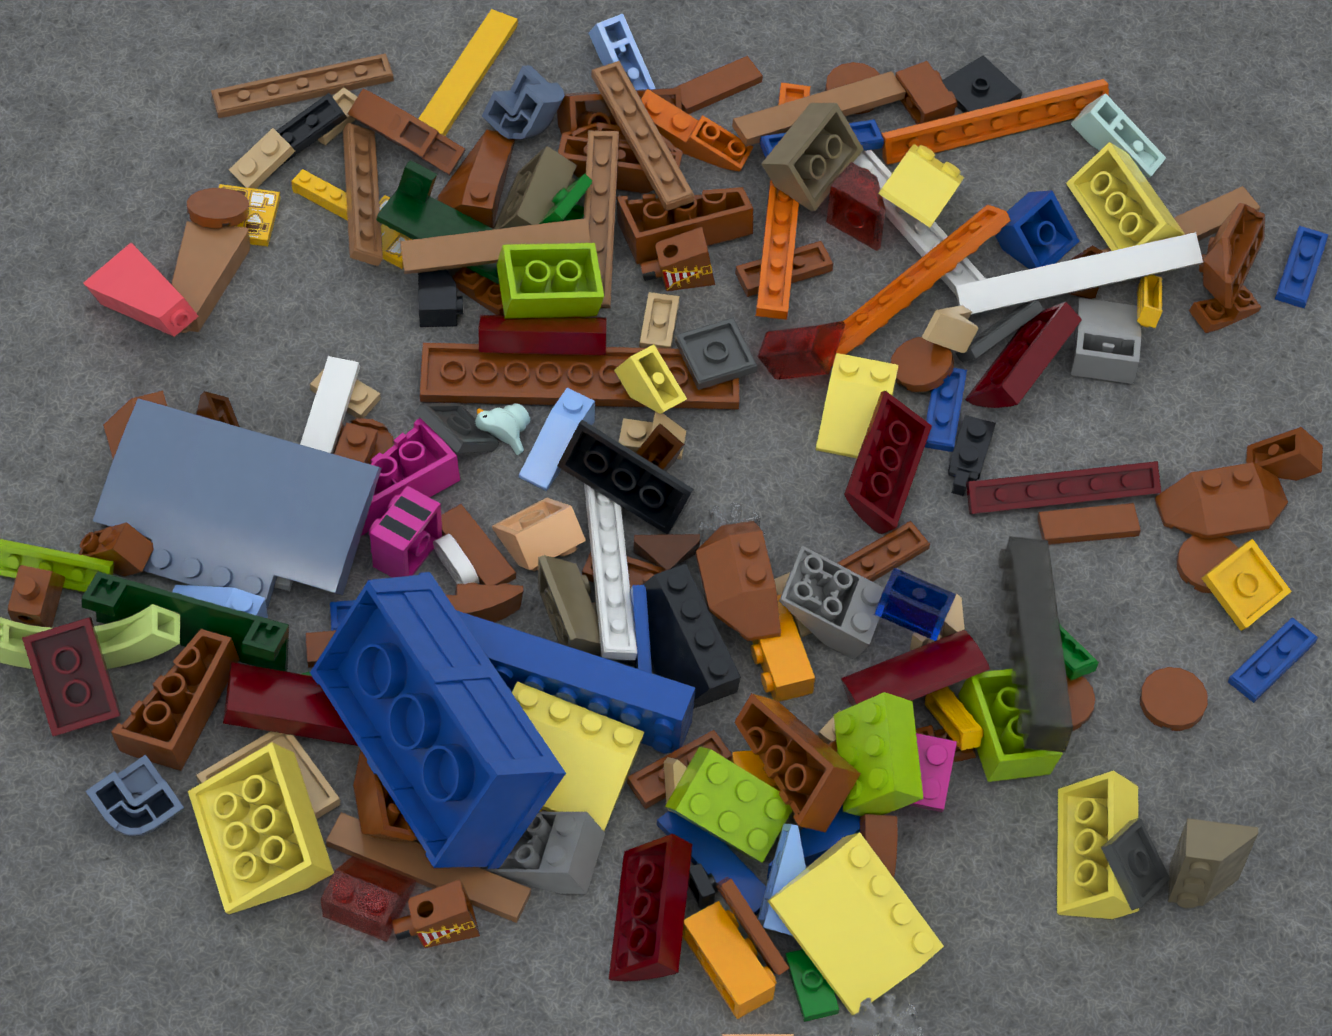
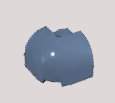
M531 65L522 66L511 90L493 92L482 117L507 139H530L543 133L550 125L565 96L564 91L558 83L547 82Z
M146 755L118 774L115 771L86 790L87 795L105 821L115 831L127 836H144L185 810L165 779L163 780Z

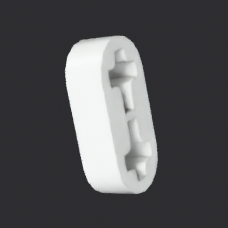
M447 534L433 541L437 556L456 584H479V579L473 565L452 535Z

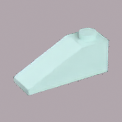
M1106 93L1086 105L1071 123L1080 135L1099 151L1111 142L1128 153L1142 174L1148 178L1155 173L1166 159Z

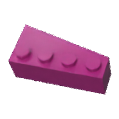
M421 418L414 422V428L407 434L401 433L394 439V445L384 454L379 452L371 459V465L382 469L361 536L369 532L371 525L377 518L381 519L388 511V505L392 498L397 494L400 495L406 486L430 498L460 481L457 455Z

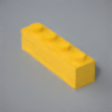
M302 169L292 180L293 192L348 221L346 192Z
M1153 274L1141 277L1138 284L1137 322L1144 327L1156 328L1163 312L1162 277Z
M948 686L926 695L925 706L951 739L957 741L956 745L961 751L981 746V738L983 737L982 727L974 720L972 714L966 710L963 703L957 699L954 692Z

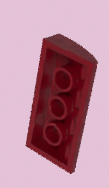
M1063 302L1043 310L1022 325L965 400L972 405L988 408H1004L1018 405L1082 321L1081 317L1067 302Z
M480 315L479 352L606 355V317L505 319L504 315Z
M885 390L879 396L844 493L856 514L878 534H884L897 528L932 427L931 424Z
M964 629L843 677L841 681L848 701L852 706L883 692L912 701L990 670V667L976 642Z
M231 662L223 724L358 746L321 686L317 685L312 676Z
M673 833L624 851L609 979L612 981L649 980L679 973L692 844Z

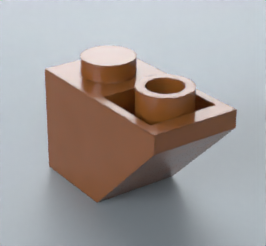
M125 522L95 532H89L80 543L81 550L78 554L114 561L113 573L125 577L142 572L154 548L150 540Z

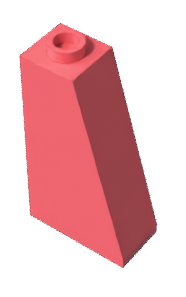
M132 243L128 244L83 282L101 305L173 337L199 317L185 298Z

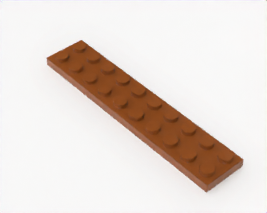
M423 343L420 402L555 405L566 388H569L594 400L595 406L647 407L629 396L614 371L630 356L646 348L606 347V355L479 352V344ZM657 348L687 400L673 408L739 409V378L698 390L679 349Z

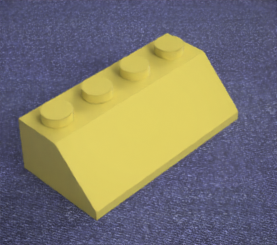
M1111 142L1103 147L1066 182L1111 251L1185 235L1131 156Z
M1114 770L1058 789L1057 914L1115 919L1139 911V908L1131 910L1101 849L1129 821L1138 818V786Z

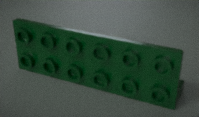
M411 160L404 168L398 189L376 218L381 224L412 240L494 230L432 198L430 195L437 173ZM497 263L466 267L499 284Z
M99 571L81 598L82 608L95 611L96 622L103 624L128 618L154 604L180 614V644L178 645L186 647L194 636L203 629L231 637L240 658L238 662L287 672L289 624Z

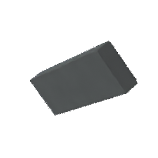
M1036 300L1020 305L975 337L967 352H956V355L961 362L978 358L1044 310L1043 307Z

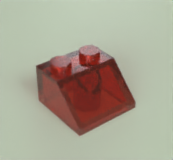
M851 162L831 184L826 220L828 224L876 251L881 247L886 214L883 197L878 194L880 186L877 176L868 169L861 168Z
M837 321L768 331L765 334L757 357L773 378L777 380L829 374L845 323Z
M352 856L335 870L320 899L323 917L387 942L393 931L392 920L400 917L416 885V880Z

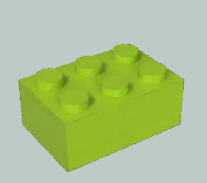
M595 243L502 245L496 265L505 319L593 317L598 315L604 299V292Z
M1032 666L985 671L967 678L958 695L966 710L972 714L974 720L983 729L981 746L976 749L987 781L1050 775L1063 753Z
M883 692L834 714L837 753L861 773L843 803V812L860 817L864 814L885 815L924 799L912 701Z
M700 746L665 805L667 809L750 859L763 863L782 830L783 824L786 823L792 812L790 805L785 804L780 797V791L715 751Z

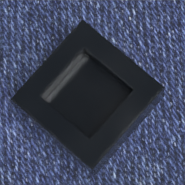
M701 863L690 867L688 885L700 910H703L714 904L715 894L718 893L717 884L711 873L706 874Z

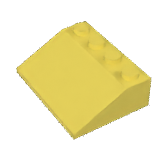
M517 681L512 694L566 772L541 809L547 812H588L600 828L605 831L639 751L644 731Z
M272 742L188 791L225 913L232 914L306 890L334 874L294 752Z
M860 832L841 838L768 900L770 906L851 1015H855L911 975L944 947Z

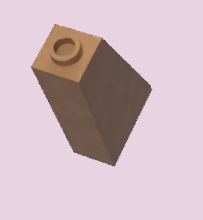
M186 222L171 285L185 298L199 317L180 333H187L189 331L199 332L250 251L251 245L248 228L222 225V228L213 229L202 227L194 222Z

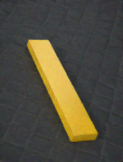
M493 9L490 10L418 118L419 120L446 136L518 26L517 18Z

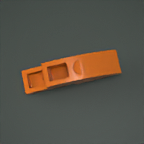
M646 89L641 100L659 133L669 140L675 148H679L683 154L720 168L741 171L753 149L752 145L745 147L739 137L702 115L697 120L649 89Z

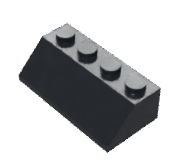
M584 420L579 422L557 467L665 534L670 533L695 493L694 489Z
M685 563L657 573L642 585L646 587L651 665L656 675L695 687L693 709L737 693L741 676L687 564Z

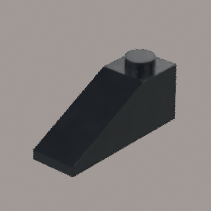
M448 270L418 273L420 327H456L457 315H463V296H457L456 283Z

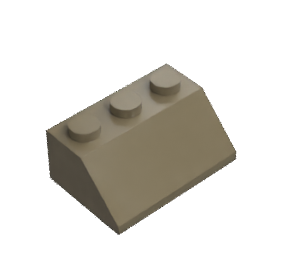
M810 103L761 165L777 189L810 211H816L864 149L837 103Z
M544 147L517 172L493 229L539 224L554 206V203L551 201L552 198L563 187L567 189L575 182V178L572 176L577 165L550 147Z
M546 555L538 557V591L558 643L602 657L596 601L591 602L588 595L591 593V588L587 576L580 574L576 563Z
M1187 818L1170 862L1168 902L1177 903L1183 908L1204 906L1239 880L1257 838L1258 827Z

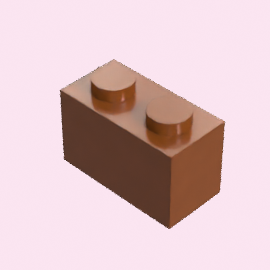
M928 61L896 72V78L906 91L905 98L900 101L916 124L954 115L955 108L957 107L956 97L952 91H948L942 82L940 73L934 70Z

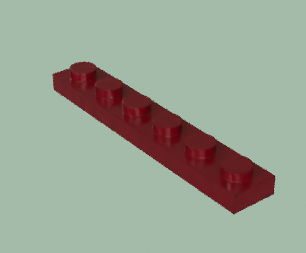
M1158 461L966 482L969 514L1161 493Z

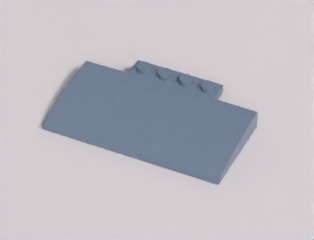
M138 398L110 467L93 522L106 526H115L127 522L143 536L152 539L154 549L143 569L145 572L194 586L237 588L264 597L266 608L269 606L277 577L343 595L382 468Z

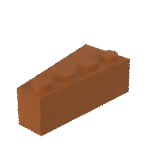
M743 187L703 190L702 195H694V202L665 211L655 194H644L643 199L628 200V196L616 197L617 222L637 264L658 259L655 247L657 242L696 228H703L707 246L753 234V206Z
M203 629L194 636L173 660L174 666L166 675H160L152 684L154 689L143 701H137L130 709L131 715L123 724L118 723L111 731L120 752L136 758L146 755L153 763L182 771L228 683L231 662L238 663L240 660L231 637Z
M751 693L734 723L752 752L761 758L765 765L763 767L765 773L769 778L774 779L780 789L779 795L784 803L790 805L795 815L793 818L798 826L826 832L861 773L779 701Z

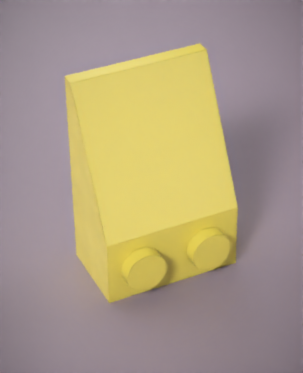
M913 144L878 194L930 228L965 177L960 175L961 171L949 162L942 163L936 159L934 152L923 145L918 147Z
M836 353L816 444L817 451L852 458L858 457L881 392L885 390L893 396L899 365Z

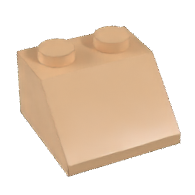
M545 498L492 526L493 531L520 567L531 571L538 570V557L544 555L553 558L558 555L566 556L575 552L578 549L577 545L586 541L572 506L550 498Z

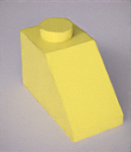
M654 344L630 356L614 370L632 399L660 414L687 400Z

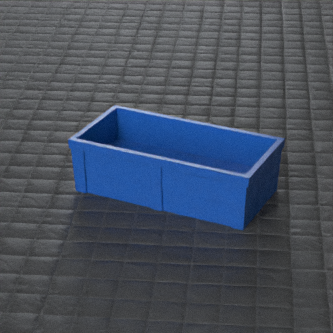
M430 572L367 581L310 671V674L327 695L367 758V764L373 773L377 774L426 851L425 855L433 868L487 867L488 869H499L563 779L566 772Z

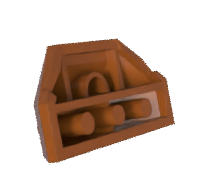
M597 122L581 127L573 132L562 133L558 153L577 165L573 174L579 178L584 173L586 174L588 130L619 131L617 189L645 194L654 190L618 125ZM662 136L680 168L683 152L679 148H675L669 140Z
M1239 203L1220 226L1216 236L1210 238L1207 254H1202L1203 263L1199 264V272L1203 273V286L1224 308L1229 309L1233 306L1265 236V214L1257 212L1256 209L1244 203Z
M1253 462L1191 472L1155 497V502L1165 527L1171 529L1175 527L1185 533L1204 539L1269 529L1288 504L1279 478Z
M754 521L721 525L696 550V558L709 612L727 626L739 632L740 636L746 641L780 637L781 629L776 585L762 530Z
M360 750L353 787L362 834L391 841L418 840L377 774H374L367 764V758L362 750Z

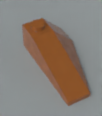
M681 88L649 89L682 110ZM646 89L636 90L640 99ZM600 92L564 94L565 96L557 110L558 127L561 134L568 131L573 132L581 127L597 122L618 125Z
M486 130L440 192L437 200L493 229L516 139H507L498 131Z

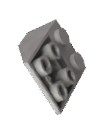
M1079 297L1077 314L1081 317L1082 321L1075 328L1071 375L1133 384L1139 365L1141 348V325L1137 322V306Z
M801 546L779 602L824 645L855 659L870 645L889 590Z
M539 811L499 869L480 868L517 883L560 894H587L605 832L588 812Z

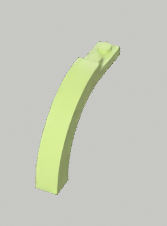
M154 604L128 618L94 626L107 669L126 666L153 658L180 644V614ZM0 617V663L31 669L22 637L52 628L23 624Z

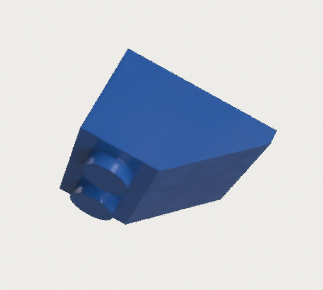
M1052 190L1028 192L1007 211L1011 221L995 235L1002 250L1028 269L1055 264L1079 242L1074 229Z

